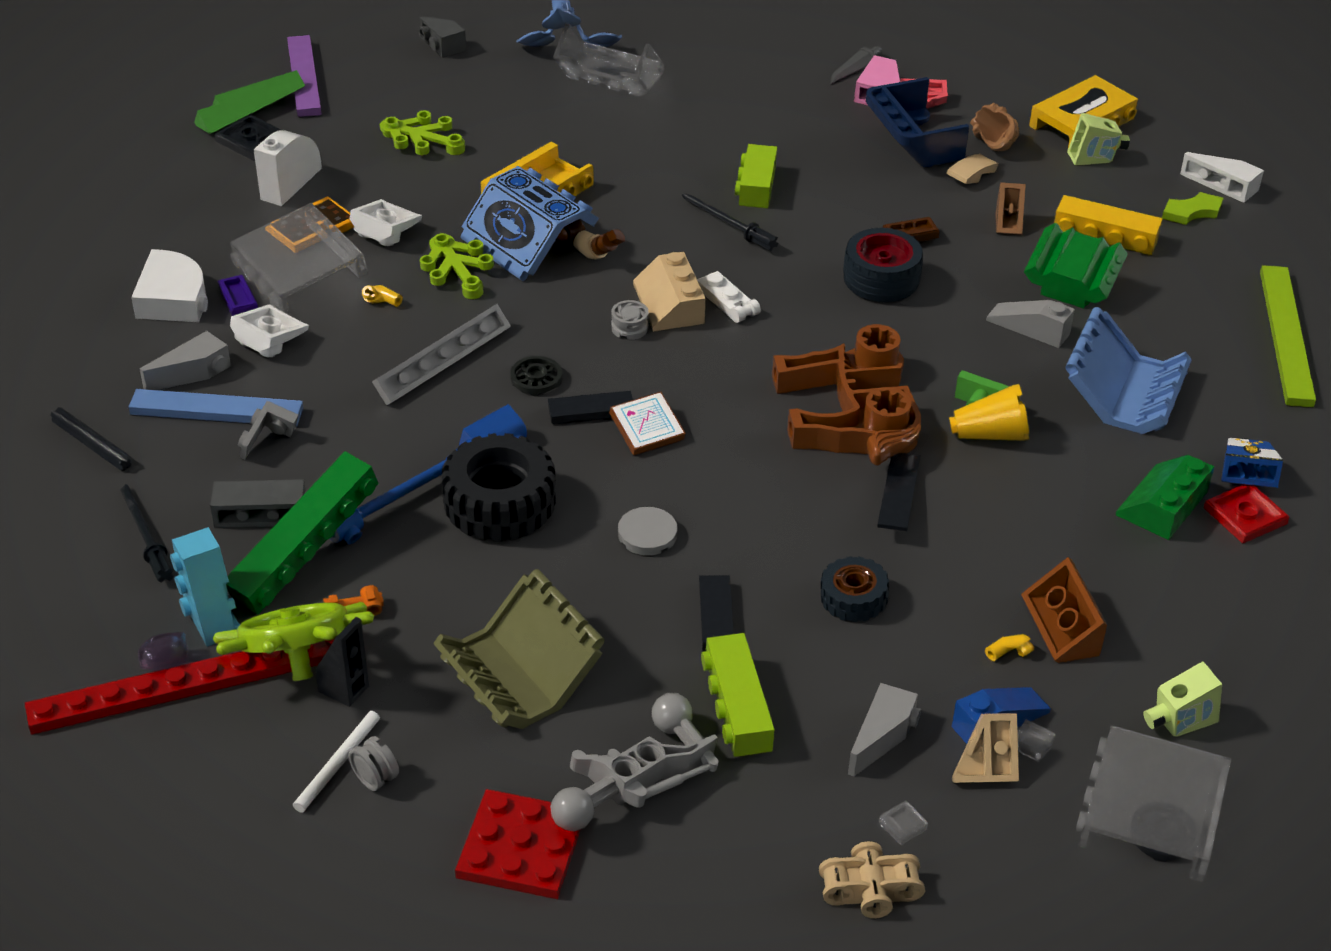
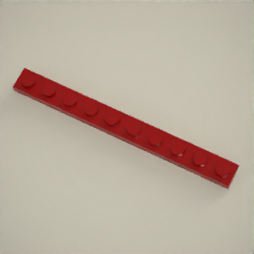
M335 639L310 645V648L307 650L311 667L318 666ZM284 650L274 651L270 654L265 652L250 653L239 651L24 702L30 734L33 735L290 673L292 669L289 655Z

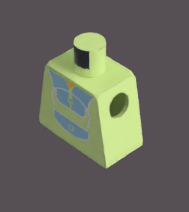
M1081 113L1067 153L1074 165L1078 166L1110 163L1113 161L1117 149H1128L1130 139L1128 135H1122L1115 121Z
M1204 661L1159 686L1157 689V706L1143 712L1147 725L1151 729H1155L1164 724L1173 736L1178 737L1218 723L1222 683Z

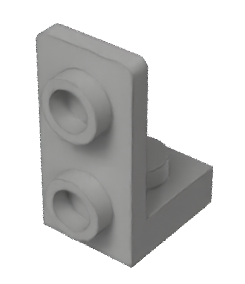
M266 401L262 410L257 408L250 422L253 426L250 431L244 430L239 439L238 446L241 447L239 458L246 459L264 426L270 428L276 434H284L291 438L296 429L298 414L270 401Z

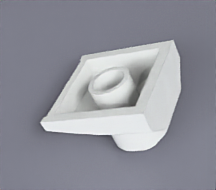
M382 199L352 209L350 213V221L359 236L375 239L384 246H393L394 243H398L401 232L422 220V215Z
M270 304L231 316L230 322L235 339L241 345L258 351L264 357H274L276 354L281 353L283 343L309 329L308 324L289 316Z

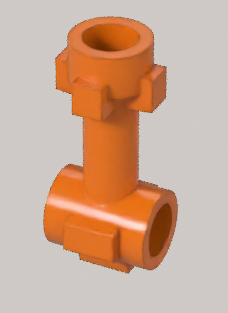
M374 585L363 587L358 597L338 599L337 595H329V598L323 599V603H338L343 606L363 602L367 606L366 611L373 613L374 616L380 614L384 606L382 592H379L378 588Z

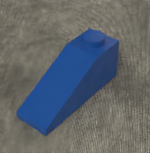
M1031 687L982 689L956 701L952 728L967 744L981 714L1016 713L1018 728L1050 713L1051 708Z

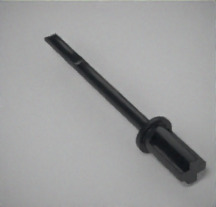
M682 194L686 201L699 208H703L713 216L743 231L746 241H753L770 251L773 250V247L778 246V242H776L778 237L761 229L756 222L746 225L692 195Z
M125 484L120 490L147 546L143 551V558L151 565L159 582L162 583L165 579L170 581L174 577L172 574L174 570L167 558V548L164 544L155 543L129 486Z

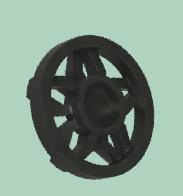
M525 357L518 360L512 366L510 371L511 383L517 389L530 393L531 396H538L540 393L549 392L560 386L562 368L555 360L548 357ZM521 368L522 372L515 375L516 372ZM554 370L557 372V377L552 374Z

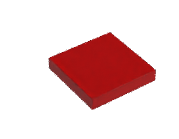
M1243 484L1205 500L1203 507L1242 544L1287 525L1290 518L1255 485Z

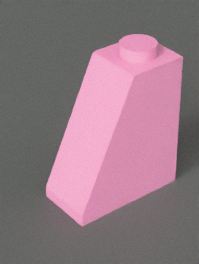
M874 55L856 81L854 102L868 105L866 103V92L869 88L900 82L896 60Z

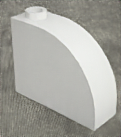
M279 130L269 135L254 149L260 200L279 206L284 205L322 169L321 157L316 143L311 138Z
M151 249L131 297L135 319L199 322L202 313L206 312L208 306L203 273L200 266L184 254L168 250Z

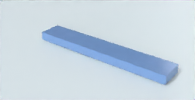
M136 389L129 404L130 415L250 423L256 409L262 410L266 401H270L298 414L297 427L303 411V401Z

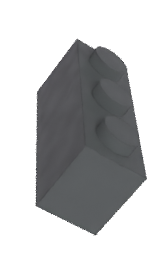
M304 479L214 481L210 504L214 528L275 526L306 493Z

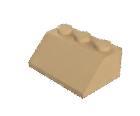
M684 252L659 255L633 280V285L640 302L648 308V321L653 332L705 324L706 298Z

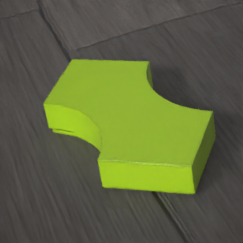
M1199 192L1195 197L1185 200L1169 198L1162 218L1184 225L1197 218L1215 219L1218 216L1224 198Z

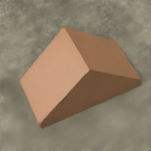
M1000 183L995 212L996 233L1022 235L1026 184Z

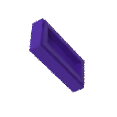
M243 275L217 281L218 288L232 316L258 308V304Z

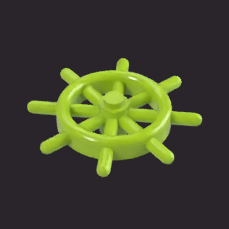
M363 602L348 606L338 603L305 604L255 616L241 623L235 630L215 633L213 640L218 644L216 651L220 655H226L239 650L250 653L265 652L269 654L274 651L284 650L289 655L293 681H300L313 677L307 650L311 644L335 639L355 617L362 620V625L370 624L374 620V615L366 611L367 606Z

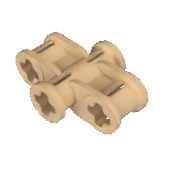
M870 841L861 842L852 848V857L829 858L819 865V874L825 883V888L822 892L824 901L827 904L836 906L861 903V912L865 917H884L892 911V902L915 901L924 895L925 886L919 880L918 875L920 868L919 859L912 854L882 856V848L878 843Z

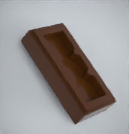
M930 217L883 225V228H892L913 236L918 242L937 239L940 233Z

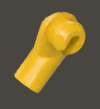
M367 285L362 289L364 300L371 304L387 302L398 307L403 300L402 295L383 285Z
M1025 634L1005 636L986 647L985 654L991 661H996L1016 648L1018 654L1023 657L1034 650V646L1029 641L1031 638Z

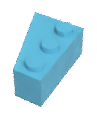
M209 527L172 539L174 553L170 554V559L174 570L179 573L174 579L179 593L183 594V598L179 599L182 612L185 617L191 616L208 647L216 644L213 640L215 633L235 630L240 623L237 622L231 611L236 606L234 599L228 597L226 583L229 582L220 546Z

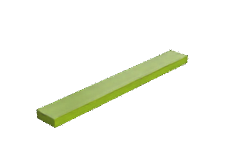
M1262 265L1260 275L1285 404L1288 406L1314 407L1316 397L1288 267Z

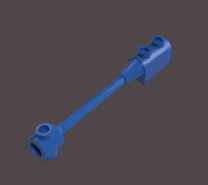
M507 404L463 428L459 445L465 441L467 443L471 442L474 437H488V434L496 433L497 436H504L505 433L513 434L517 438L520 436L527 437V429L523 420ZM446 460L356 508L354 514L340 525L330 540L334 543L345 540L349 545L355 543L362 536L360 530L364 528L363 518L441 476Z

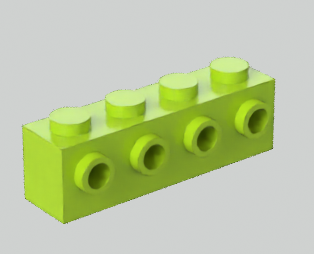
M745 633L707 638L706 651L701 652L703 670H709L710 673L708 676L710 694H716L717 700H715L717 718L724 721L722 725L724 743L730 744L734 757L772 752L775 729Z

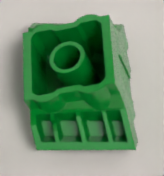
M1054 223L1044 229L1024 273L1031 283L1042 286L1040 295L1084 309L1091 302L1098 303L1108 298L1128 253L1120 242L1109 246L1104 237L1094 238L1075 231L1073 227L1063 232L1059 225Z

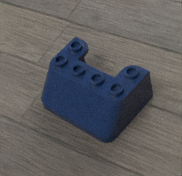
M928 77L871 87L867 90L866 103L895 140L918 164L923 167H932L933 165L953 163L965 158L969 133L968 124L922 132L917 126L928 122L930 119V112L926 108L929 87Z

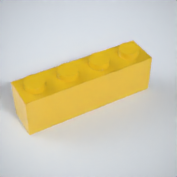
M1063 195L1056 210L1054 223H1057L1063 232L1073 227L1075 231L1094 238L1104 237L1111 246L1120 242L1124 249L1152 255L1159 238L1163 218Z

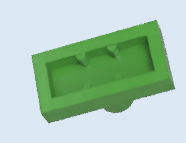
M962 370L957 378L955 398L966 401V405L1009 386Z

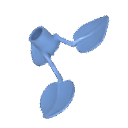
M551 0L553 10L542 21V26L548 30L545 32L534 31L517 39L516 42L532 47L545 46L555 40V35H552L553 29L576 26L584 41L582 42V47L600 50L617 43L622 38V35L618 36L604 32L588 37L580 26L581 19L575 15L574 8L570 5V0Z

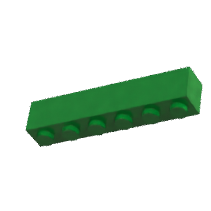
M344 451L228 575L229 582L226 583L227 591L231 598L257 615L266 606L270 605L280 590L293 580L295 574L304 564L314 557L316 551L335 534L336 530L347 518L354 514L356 508L364 499L374 492L379 482L372 466Z

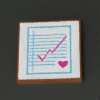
M661 391L610 407L609 413L633 456L685 439L686 433Z

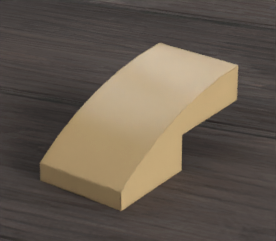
M974 154L955 163L948 169L947 174L965 184L979 183L982 174L995 173L998 163L981 154Z

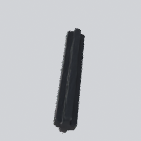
M58 407L55 411L51 412L50 416L53 423L116 468L125 471L127 467H131L130 455L65 409Z

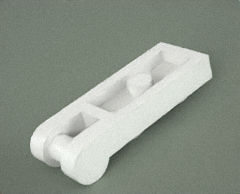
M716 271L697 279L703 294L734 322L739 323L745 320L748 315L753 317L760 314L761 307L758 301L748 298L720 272Z

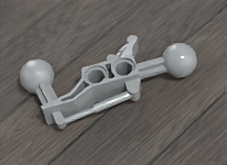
M679 693L663 694L657 698L652 706L654 725L666 734H677L685 746L661 744L649 736L622 753L616 749H610L607 755L598 756V754L586 755L581 750L573 751L570 761L571 770L589 777L594 784L584 790L577 787H568L560 790L550 805L552 819L556 825L564 830L577 831L585 828L592 820L595 812L594 807L609 798H612L619 806L626 802L634 807H642L645 799L680 785L683 781L707 770L714 772L717 770L719 763L714 755L718 737L714 734L704 738L692 724V706L687 698Z

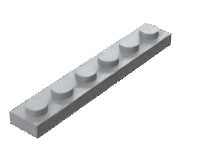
M495 304L373 380L372 383L385 404L388 405L507 330L511 325L498 304Z

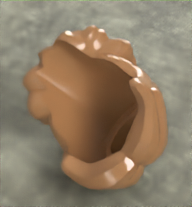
M995 103L984 105L981 110L975 113L976 116L970 122L973 126L974 136L983 140L994 151L1008 150L1019 136L1017 120L1007 113L1006 107H999Z

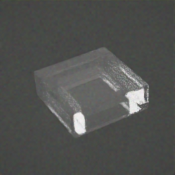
M1026 719L1018 730V752L1040 762L1053 744L1056 734Z
M907 800L881 814L879 817V824L900 845L923 833L928 827V822Z

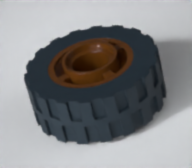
M849 556L844 559H837L834 563L827 565L826 570H823L821 577V603H823L825 610H828L832 616L839 617L840 620L866 621L869 618L878 616L880 612L884 611L885 605L888 604V574L883 570V566L875 563L874 560L865 559L860 556Z

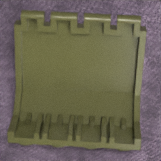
M535 569L529 576L524 574L483 629L463 639L440 633L433 644L442 653L440 655L441 659L454 667L458 672L457 678L475 692L474 698L480 704L488 707L493 713L491 717L498 725L504 728L511 726L524 729L562 709L603 654L599 649L605 640L592 625L588 624V621L573 605H570L565 596L555 586H552L551 581L539 569Z

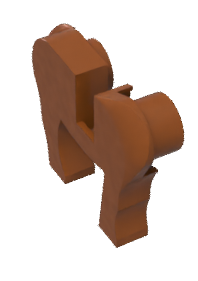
M881 324L867 325L857 332L855 348L845 352V343L829 350L812 351L803 355H773L772 378L777 394L835 384L837 385L838 399L842 412L828 414L808 412L798 408L789 409L787 431L792 449H818L835 453L867 454L871 463L878 466L888 458L898 453L907 454L916 447L921 431V413L909 387L899 386L904 367V358L899 352L901 339L895 329Z

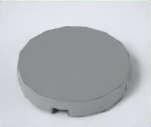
M639 507L630 510L620 519L618 523V539L632 553L657 555L661 553V550L667 547L670 549L677 540V522L665 510L655 507Z

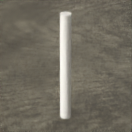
M368 712L295 800L293 807L298 812L303 813L349 758V751L358 746L380 720L376 712Z

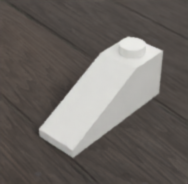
M1186 152L1180 174L1244 203L1259 191L1264 170L1241 160Z

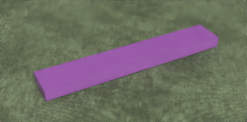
M310 35L287 37L291 71L297 70L305 84L303 88L294 92L297 116L321 115Z

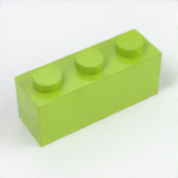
M748 144L747 152L742 153L741 167H739L738 180H736L735 195L739 196V206L769 207L776 169L777 146Z

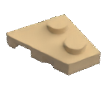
M981 714L952 775V782L1019 781L1017 714Z

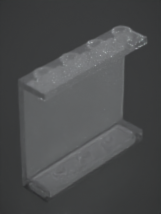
M312 203L230 242L233 252L230 254L234 265L237 268L241 267L246 278L249 281L253 280L259 292L262 295L266 294L274 308L278 307L286 314L290 313L286 299L287 296L345 267H348L358 278L368 274L363 253Z
M1111 725L1108 738L1101 736L1096 756L1102 757L1101 762L1094 760L1089 780L1095 781V786H1087L1083 805L1089 807L1088 812L1080 811L1076 826V831L1082 832L1079 846L1086 848L1090 831L1192 860L1189 878L1203 882L1210 862L1231 758Z

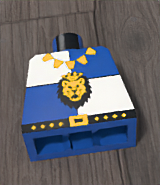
M1229 438L1221 482L1278 488L1283 459L1271 443L1267 441Z

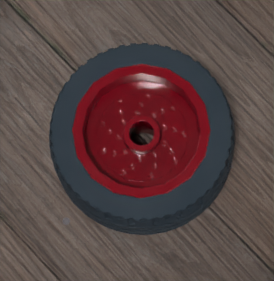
M881 227L860 231L850 238L845 250L843 266L845 284L857 296L870 301L895 302L911 296L919 286L923 266L922 247L913 236L897 229Z

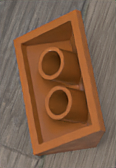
M1067 557L1021 594L1051 655L1057 663L1100 656L1107 629V624L1071 558Z

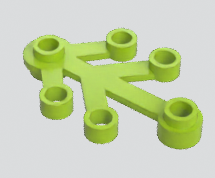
M423 110L419 111L415 118L399 120L396 117H387L380 123V130L383 132V135L393 138L396 149H406L408 147V137L406 135H409L415 146V153L418 155H426L430 152L428 141L446 145V152L450 155H460L465 152V140L460 134H451L447 137L432 133L451 130L453 124L452 118L449 116H442L438 118V123L430 124L432 122L431 113Z
M444 233L437 234L431 238L429 242L431 252L429 255H424L420 258L421 270L431 271L429 273L430 283L435 286L443 285L446 282V276L453 268L463 282V296L467 299L480 298L484 293L483 283L479 277L471 275L465 265L478 267L481 270H490L494 267L493 256L491 254H483V242L480 240H472L468 244L456 242L452 236ZM455 251L466 252L471 256L456 254ZM445 256V259L440 265V267L438 269H435L436 261L439 259V257Z

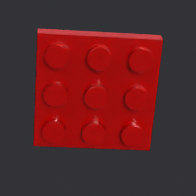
M486 789L456 866V879L558 900L581 829L568 831L556 825L551 816V802Z

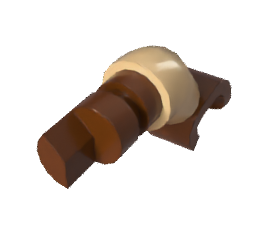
M578 219L564 226L555 241L563 248L574 245L584 256L596 260L604 258L608 252L615 250L619 244L625 242V236L618 229L611 230L602 235H595L586 231L583 223Z

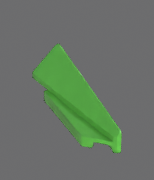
M296 70L215 95L212 106L197 111L194 123L207 133H214L303 88L305 84Z

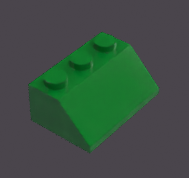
M1190 455L1158 463L1118 508L1115 515L1169 540L1208 493L1215 466Z

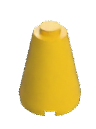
M1020 385L1009 386L954 410V417H949L952 434L957 433L959 439L1029 440L1026 408L1019 397L1022 395Z

